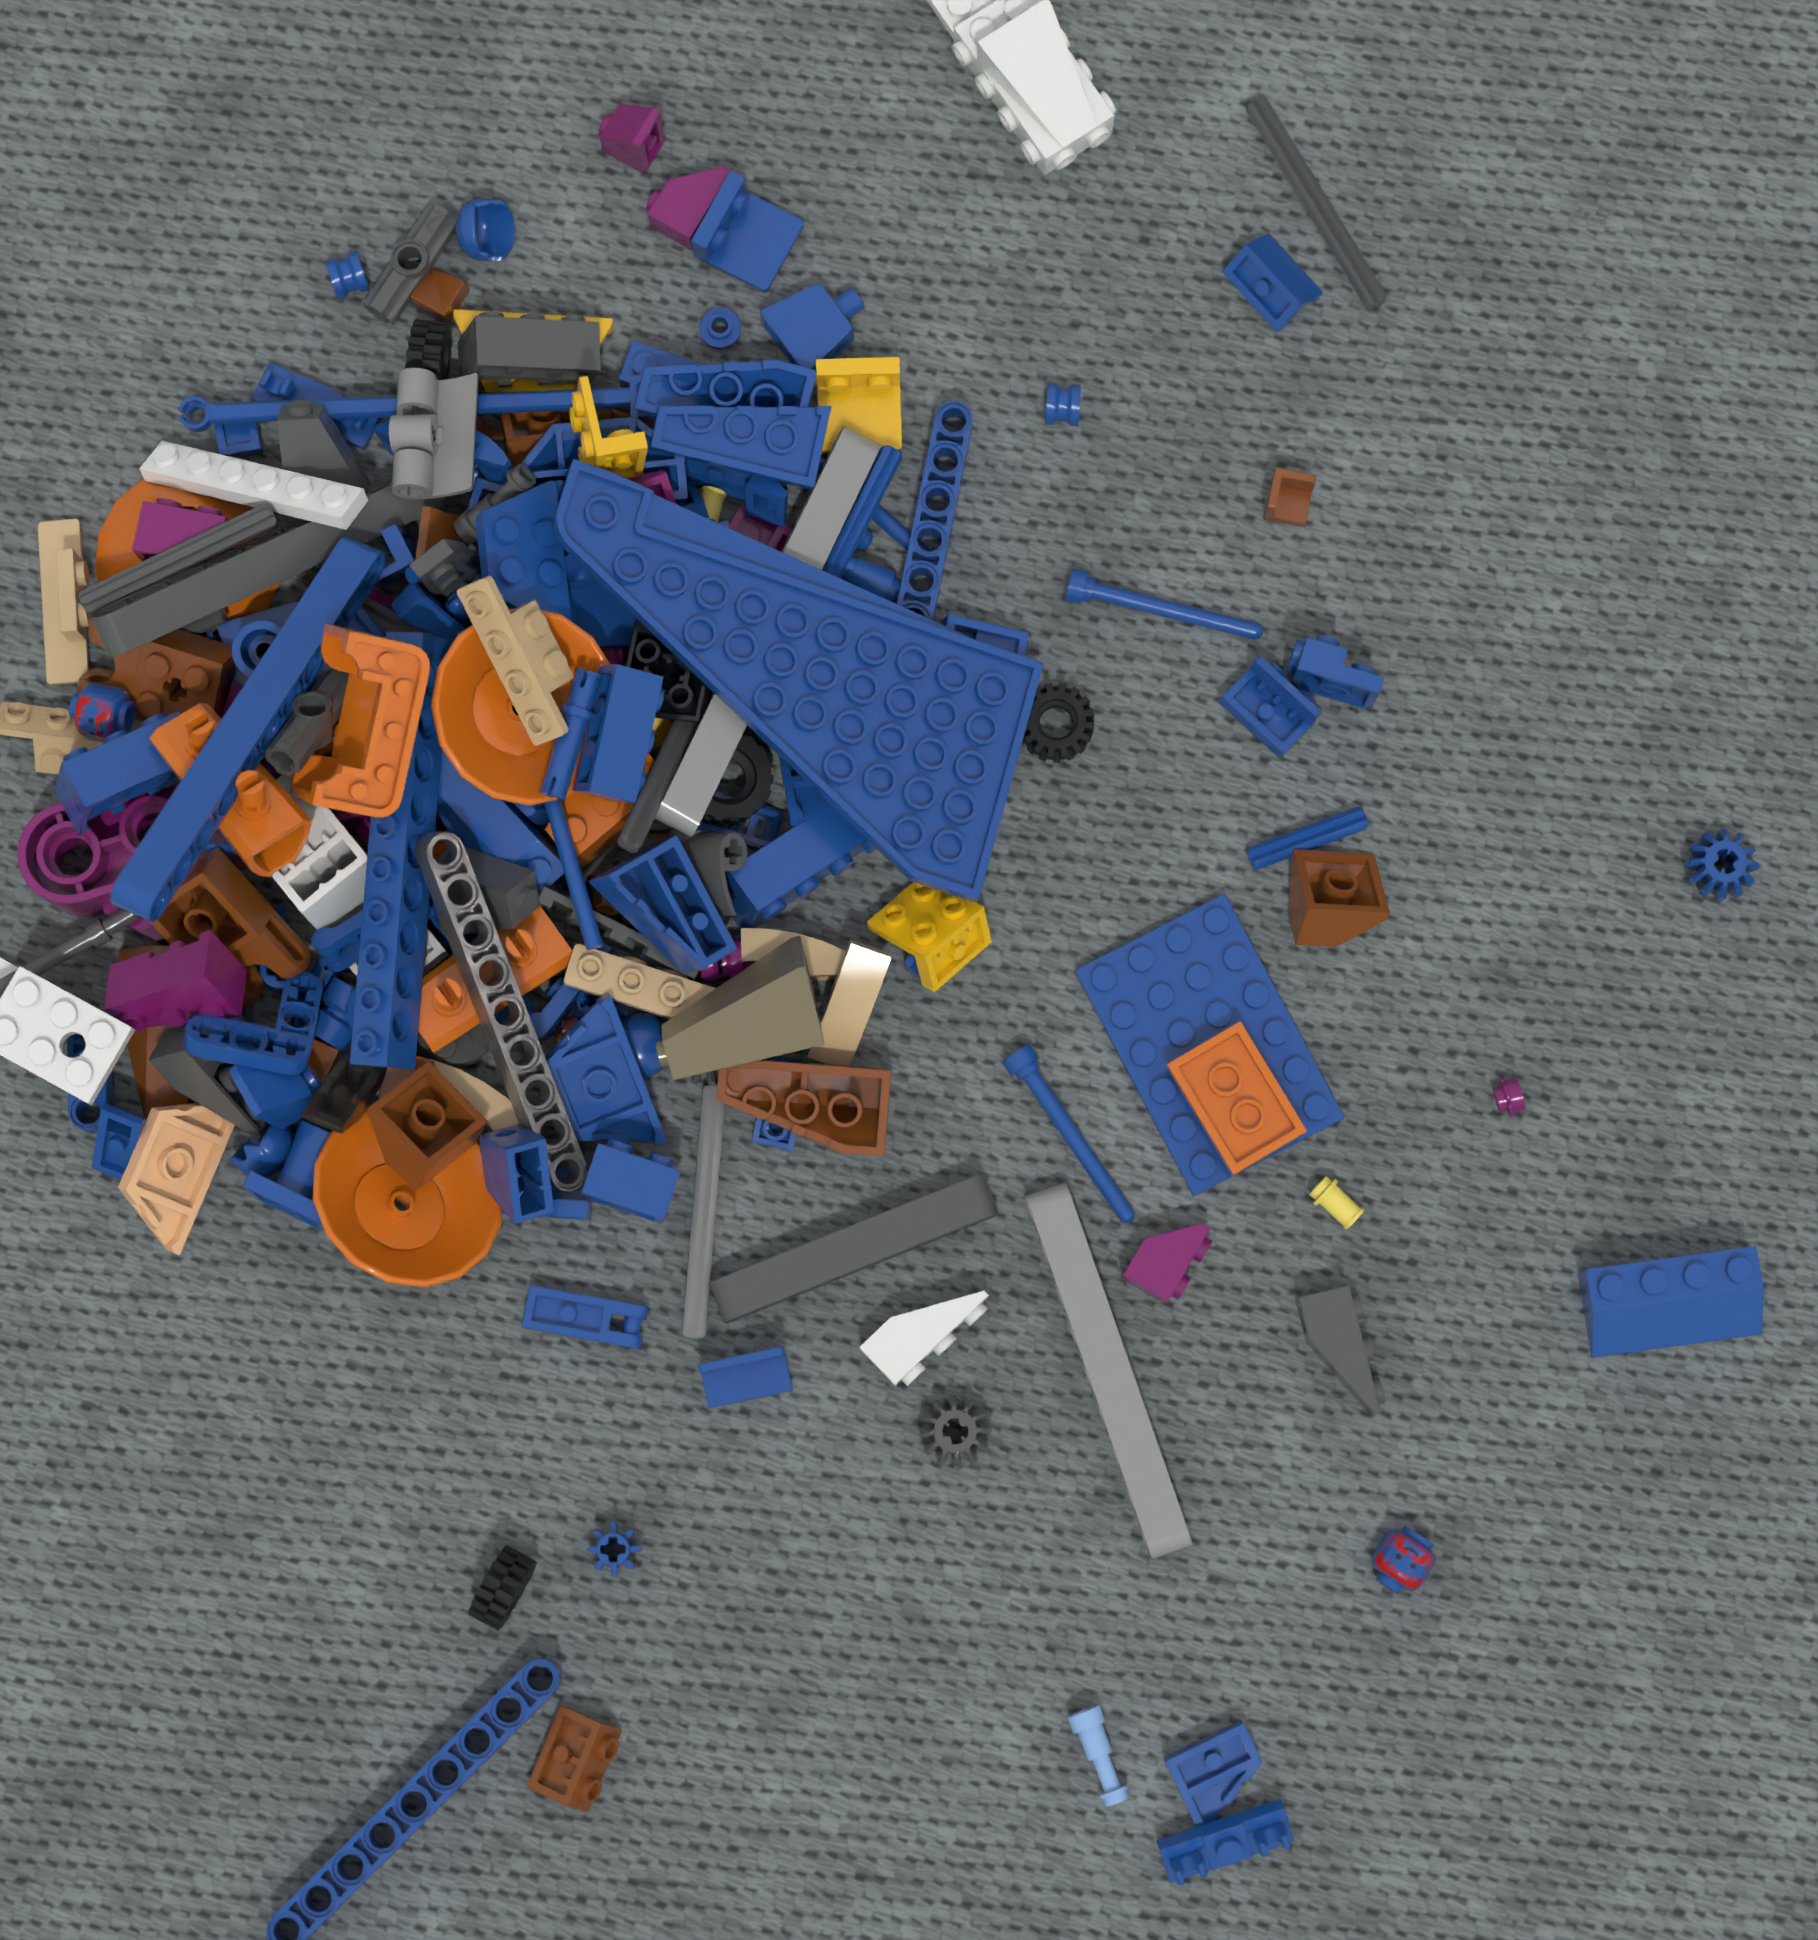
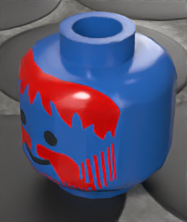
M93 682L88 683L80 694L75 693L69 705V716L74 718L75 727L81 735L104 740L109 735L120 730H126L127 733L131 732L136 718V704L130 700V695L125 689Z
M1406 1526L1403 1527L1402 1531L1389 1530L1371 1558V1564L1379 1572L1376 1581L1396 1594L1399 1593L1401 1588L1409 1591L1418 1590L1436 1562L1435 1555L1431 1551L1434 1545Z

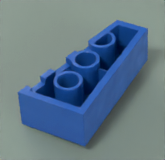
M830 805L747 857L744 865L739 870L727 871L725 875L727 888L736 911V916L731 917L740 929L755 928L765 920L768 921L778 915L796 898H803L820 886V881L831 873L837 876L855 862L853 858L865 850L867 854H870L877 849Z

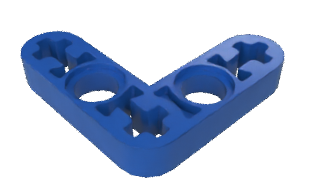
M302 972L295 977L286 979L275 1028L211 1015L193 1016L186 1024L183 1046L187 1052L199 1058L285 1075L300 1074L306 1070L310 1059L323 991L322 982L314 974ZM298 991L306 992L304 1003L296 1002ZM298 1018L306 1022L307 1026L295 1028L290 1026L285 1020ZM200 1034L208 1035V1038H201L199 1036ZM223 1038H228V1042L222 1043ZM249 1040L257 1044L258 1048L246 1050L239 1047L236 1042ZM267 1046L272 1047L271 1052L266 1051ZM290 1051L295 1054L294 1056L286 1054V1052Z

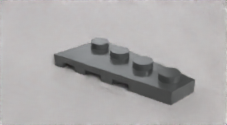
M442 539L409 564L434 597L444 605L452 593L470 584L478 572L481 573L478 545L471 544L469 547H466L463 542Z
M544 886L539 900L540 906L545 913L581 930L571 895L565 892L559 894ZM593 910L602 941L660 968L675 970L681 973L639 931H634L622 925L623 920L615 915H602ZM701 970L683 975L687 976L689 980L699 982Z

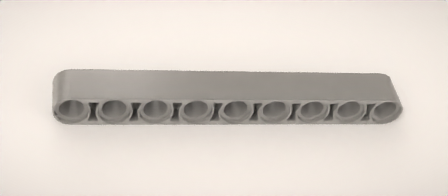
M1063 1182L1026 1195L1025 1200L1148 1554L1152 1560L1192 1546V1541L1069 1189L1066 1183Z

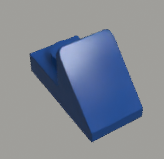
M104 1104L100 1111L92 1169L121 1180L147 1117L119 1106Z

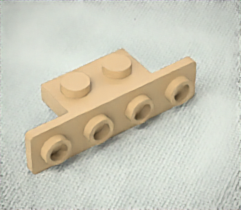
M78 519L43 521L38 523L46 681L51 686L78 684L79 678L89 671L87 627L91 614L84 610L78 593L84 590L85 586L89 585L88 565L86 561H83L81 523Z
M486 576L458 589L457 595L532 743L538 746L566 734L569 729L550 692L573 679L574 675L536 600L523 604L510 612L491 576Z
M2 702L0 705V735L33 739L36 772L58 775L61 762L64 761L63 758L67 754L82 747H86L89 751L103 744V740L81 735L75 727L74 718H70L69 710L28 705L21 702ZM135 719L131 732L141 728L145 720Z
M576 944L573 947L563 979V984L600 997L609 992L612 1000L668 1019L673 1018L716 989L689 980L687 976L675 970L664 969L661 971L647 966L646 962L631 956H623L621 958L596 949L586 950V946Z

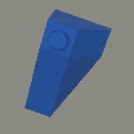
M780 360L644 367L634 409L656 416L659 406L808 407L817 371Z
M442 750L437 812L447 832L460 838L466 847L534 870L538 895L540 896L544 886L550 887L564 873L556 844L513 802L493 799L460 777Z
M243 1014L240 1017L226 1018L253 1024ZM223 1038L222 1043H227L228 1038ZM249 1040L236 1042L239 1047L246 1050L258 1048L257 1044ZM267 1046L266 1051L271 1052L272 1047ZM234 1065L228 1070L254 1117L280 1129H286L326 1102L319 1091L323 1087V1083L310 1065L307 1066L305 1071L296 1075H285Z

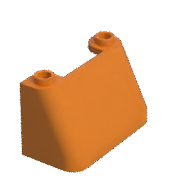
M325 623L320 647L323 661L333 669L349 673L331 757L312 755L300 772L293 773L289 793L316 806L372 817H386L398 809L402 800L430 672V662L427 654L415 645Z

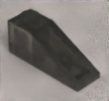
M351 1044L309 1102L302 1115V1118L340 1134L365 1116L368 1107L380 1099L378 1095L387 1070L385 1067L350 1064Z

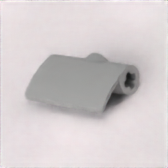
M406 368L398 373L397 415H392L389 421V441L391 450L394 453L392 493L395 496L411 500L433 499L462 494L473 489L479 381L476 372L439 381L433 372L423 368Z

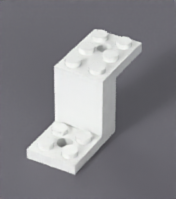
M282 775L276 781L311 819V829L305 846L295 862L281 868L272 877L317 930L324 927L333 929L363 910L367 854L329 808L312 805L290 794L289 789L292 775L291 777ZM428 928L426 930L423 976L449 955ZM358 962L349 966V968L356 975V977L358 972Z
M0 958V979L17 970L0 998V1055L92 1105L135 1029L21 966L17 967ZM73 1034H80L85 1039V1050L78 1057H67L63 1050L65 1040Z

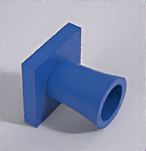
M299 601L233 619L217 627L222 643L232 646V657L236 665L234 681L242 685L246 683L261 660L258 655L259 648L263 644L271 645Z
M300 1120L293 1144L276 1181L273 1182L250 1170L243 1187L255 1199L325 1232L313 1202L314 1163L330 1133Z

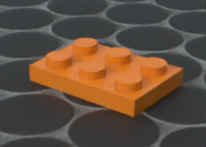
M1241 1021L1166 1065L1232 1176L1307 1132Z

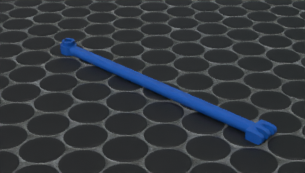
M630 375V388L591 389L595 410L630 409V417H637L640 420H655V415L634 409L642 375ZM577 390L478 393L477 414L569 411V408L573 407L571 392H576ZM190 396L180 403L178 410L188 416H192L197 410H204V419L201 422L194 423L190 417H183L182 415L178 417L180 422L193 432L205 431L212 424L277 422L281 406H286L287 403L295 400L208 403L201 397ZM397 396L308 400L312 402V405L324 404L332 419L387 418L397 415Z

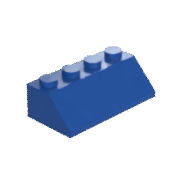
M1757 1246L1585 1269L1578 1272L1591 1358L1762 1334L1764 1287Z

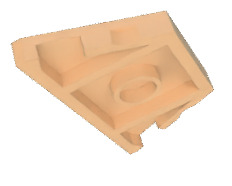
M197 1102L151 1108L118 1186L119 1190L164 1248L177 1255H180L235 1126Z

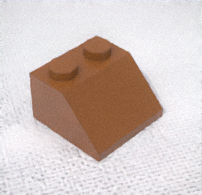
M429 1061L373 1103L366 1111L385 1162L414 1192L474 1146L488 1123Z

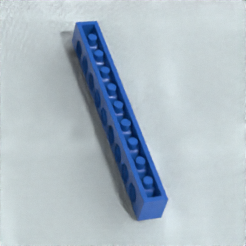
M386 632V638L409 643L421 648L428 656L430 672L401 803L393 814L386 817L371 816L350 1064L415 1070L430 895L416 858L415 849L421 836L427 832L435 831L442 748L438 742L431 702L437 667L449 650L451 640L424 632Z

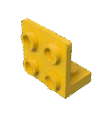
M900 357L816 359L818 406H832L821 454H829L843 426L881 444V447L889 445L900 452L902 450Z
M588 376L579 377L577 391L571 392L573 407L569 408L573 433L580 432L582 447H578L579 461L613 472L626 479L643 475L648 449L645 432L633 433L632 430L624 429L610 433L607 438H602Z
M914 882L867 921L870 931L915 956L922 986L934 993L992 943L984 906L977 902L974 903Z

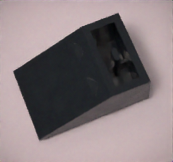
M636 618L626 667L663 677L661 688L663 689L664 697L660 709L655 714V718L700 724L713 691Z

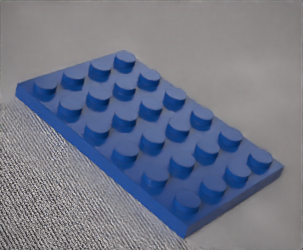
M1225 894L1075 970L1076 977L1193 1197L1233 1176L1230 1174L1166 1065L1241 1021L1307 1130L1302 1136L1246 1169L1345 1118Z

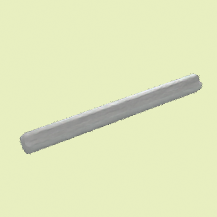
M705 1085L702 1093L682 1328L684 1337L694 1339L704 1338L707 1326L709 1283L711 1278L725 1104L716 1100L717 1085Z

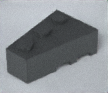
M483 312L479 316L474 317L458 341L459 377L476 372L479 381L498 380L499 388L512 387V379L538 380V386L578 384L579 377L588 376L589 383H591L601 371L599 322L586 321L585 317L575 315L563 317L561 320L545 319L544 315L534 313L522 315L520 318H506L500 312Z

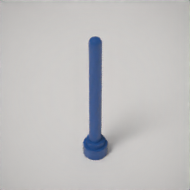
M1072 568L1065 601L1081 604V601L1090 602L1091 599L1254 640L1259 639L1263 634V628L1258 623L1096 583V578L1088 576L1089 572Z
M1030 1043L1006 1058L1002 1062L1011 1077L1015 1075L1019 1081H1025L1122 1223L1132 1222L1135 1218L1134 1210L1037 1069L1040 1066L1036 1060L1039 1057Z

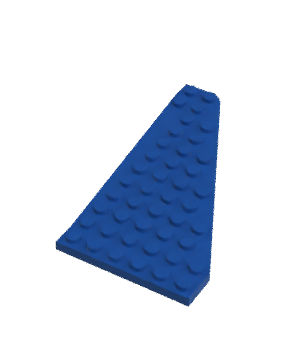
M573 459L554 516L555 533L562 547L911 882L975 903L980 897L1044 663L968 637L653 494V490L618 474Z

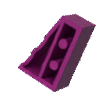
M211 930L201 932L199 941L185 945L181 940L170 943L169 951L154 956L153 952L148 951L110 965L104 1011L134 1028V1032L142 1031L146 1027L163 1025L179 1027L197 1015H211L221 1018L241 1016L247 971Z

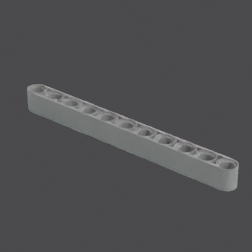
M843 426L781 552L822 570L880 450L881 444ZM714 692L654 818L689 837H692L698 828L747 726Z

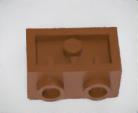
M560 1705L527 1788L567 1807L589 1811L592 1803L596 1801L601 1792V1781L607 1766L617 1753L621 1729L602 1723L572 1708Z

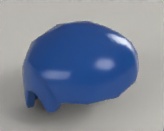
M476 198L468 201L462 207L457 218L455 231L459 247L474 260L501 261L505 259L513 247L515 237L514 218L508 204L503 200Z
M641 1012L622 1020V1026L643 1080H649L666 1068L660 1065L655 1042L662 1041L661 1025L666 1022L659 1016L648 1012L644 1014Z
M271 1125L263 1138L257 1139L252 1136L229 1158V1161L247 1176L250 1170L265 1178L272 1176L285 1163L294 1141L293 1131L290 1127L280 1129Z

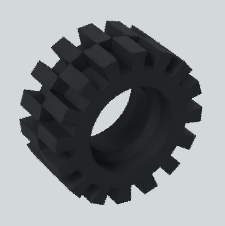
M414 320L410 330L411 336L408 338L409 347L406 351L407 363L405 364V369L423 368L433 372L438 381L448 379L449 362L452 354L450 353L452 347L451 325L444 322Z
M1048 683L1041 690L1037 688L1022 743L1026 744L1027 750L1032 755L1034 753L1037 754L1039 759L1045 762L1046 759L1053 760V763H1061L1063 759H1067V761L1074 759L1076 754H1081L1086 749V745L1088 742L1090 743L1095 722L1093 708L1089 706L1090 701L1086 695L1082 697L1079 694V689L1075 687L1073 689L1066 688L1067 684L1059 683V686H1052V683ZM1060 708L1071 716L1073 727L1066 736L1051 738L1042 731L1040 718L1049 709Z
M508 1545L504 1546L479 1586L476 1596L471 1602L468 1615L500 1631L506 1620L510 1617L512 1610L515 1609L526 1585L529 1583L537 1561Z

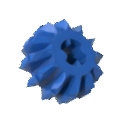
M1725 828L1718 831L1716 838L1707 831L1701 836L1702 844L1694 842L1689 847V851L1695 857L1687 859L1685 867L1697 870V872L1688 881L1690 884H1696L1702 880L1704 886L1700 889L1701 896H1707L1715 888V898L1717 901L1726 899L1727 892L1734 898H1738L1743 894L1742 886L1751 887L1754 884L1755 879L1748 872L1759 869V863L1754 860H1747V857L1753 854L1756 849L1753 845L1742 849L1740 844L1744 839L1743 834L1738 833L1729 841V833ZM1726 858L1730 866L1726 870L1723 868L1718 871L1714 863L1718 859L1722 861Z

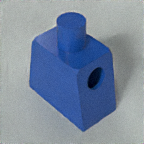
M815 284L760 311L761 324L791 364L816 370V359H836L854 341V329L848 319L863 310L865 306L852 287L832 299L821 284Z
M512 1125L482 1134L479 1140L485 1186L488 1193L514 1224L553 1213L554 1206L546 1139L522 1125Z

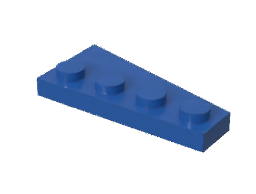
M659 406L648 449L812 490L815 486L832 406Z

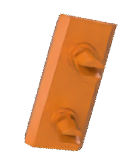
M199 703L157 728L150 736L153 746L180 781L220 723L221 718L207 703ZM259 763L255 771H245L237 777L236 788L238 796L218 829L253 873L263 877H272L281 868L295 862L308 839L311 819L265 767Z
M541 906L514 928L497 930L522 996L567 968L572 949ZM454 955L422 978L418 1032L433 1053L480 1024ZM490 961L483 963L479 969L480 980L482 983H487L494 974V967ZM502 1001L496 1006L494 1014L508 1006L506 1001Z

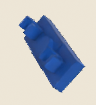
M269 362L252 396L253 402L350 398ZM381 418L333 419L345 441L366 451L373 437V430L381 420Z
M1281 1799L1157 1840L1169 1882L1176 1881L1178 1885L1185 1884L1184 1878L1200 1874L1201 1878L1207 1877L1208 1870H1215L1251 1858L1258 1853L1262 1857L1268 1856L1267 1850L1282 1845L1285 1850L1290 1849L1291 1842H1294L1285 1807Z

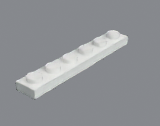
M161 441L139 468L144 480L254 508L262 504H268L275 513L344 530L348 529L369 501L363 488L166 441Z

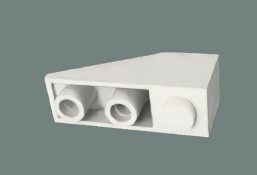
M985 1291L890 1317L859 1348L895 1387L901 1381L908 1386L926 1369L921 1362L932 1351L940 1356L954 1343L957 1338L952 1332L962 1322L965 1321L971 1326L988 1310L983 1302L988 1299L989 1295Z

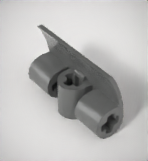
M678 830L648 832L638 852L656 841L677 835L719 915L736 916V911L727 888L725 871L739 870L747 859V845L741 835L733 832H708V830H696L692 837Z

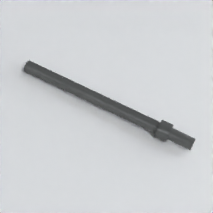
M123 909L104 920L99 917L85 925V931L22 967L37 976H41L93 945L98 948L111 941L114 933L139 920L140 917ZM17 970L0 979V998Z

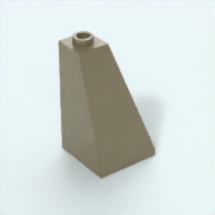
M801 936L790 938L661 1025L662 1041L655 1042L661 1067L669 1066L672 1080L825 1045L819 1009Z

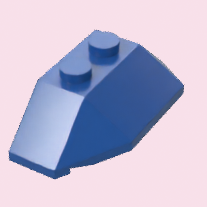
M637 417L598 420L602 438H607L610 433L618 430L628 429L632 430L633 433L644 431L649 448L652 429ZM571 422L551 424L521 463L536 478V483L532 488L550 480L557 482L558 501L560 500L573 459L579 461L578 447H582L580 432L573 433ZM647 449L643 474L664 470L667 473L674 498H688L684 458Z

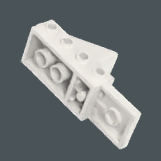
M926 0L954 39L952 50L958 61L964 67L966 65L969 66L975 75L974 80L981 94L986 99L991 98L998 108L997 114L1004 127L1009 132L1014 131L1021 141L1020 147L1026 159L1032 165L1037 164L1044 176L1055 168L1057 170L1063 169L1076 159L1077 154L1088 147L1095 148L1101 145L1111 136L1114 113L1116 112L1115 106L1104 91L1099 93L1091 82L1093 76L1087 64L1081 58L1076 60L1069 51L1070 43L1060 28L1049 0Z

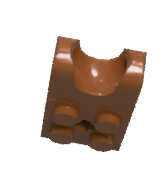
M90 617L88 637L91 642L104 648ZM177 629L129 652L112 656L115 660V670L94 668L87 671L78 680L77 693L79 694L88 683L93 682L125 689L130 695V700L136 704V718L141 720H147L160 713L169 716L179 711L182 714L199 703H207L222 719L236 665L232 657L231 645Z
M219 847L195 862L162 915L155 922H150L169 944L181 940L185 945L199 941L201 932L211 930L247 971L242 1008H247L257 1002L264 987L262 976L254 964L267 966L281 978L285 979L297 976L305 971L309 965L310 952L304 942Z

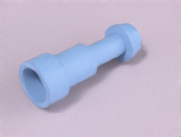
M1094 1705L1067 1716L1073 1734L1078 1733L1088 1761L1093 1760L1104 1792L1099 1794V1798L1103 1800L1105 1807L1129 1799L1128 1785H1120L1109 1756L1112 1753V1749L1102 1725L1106 1720L1100 1705Z

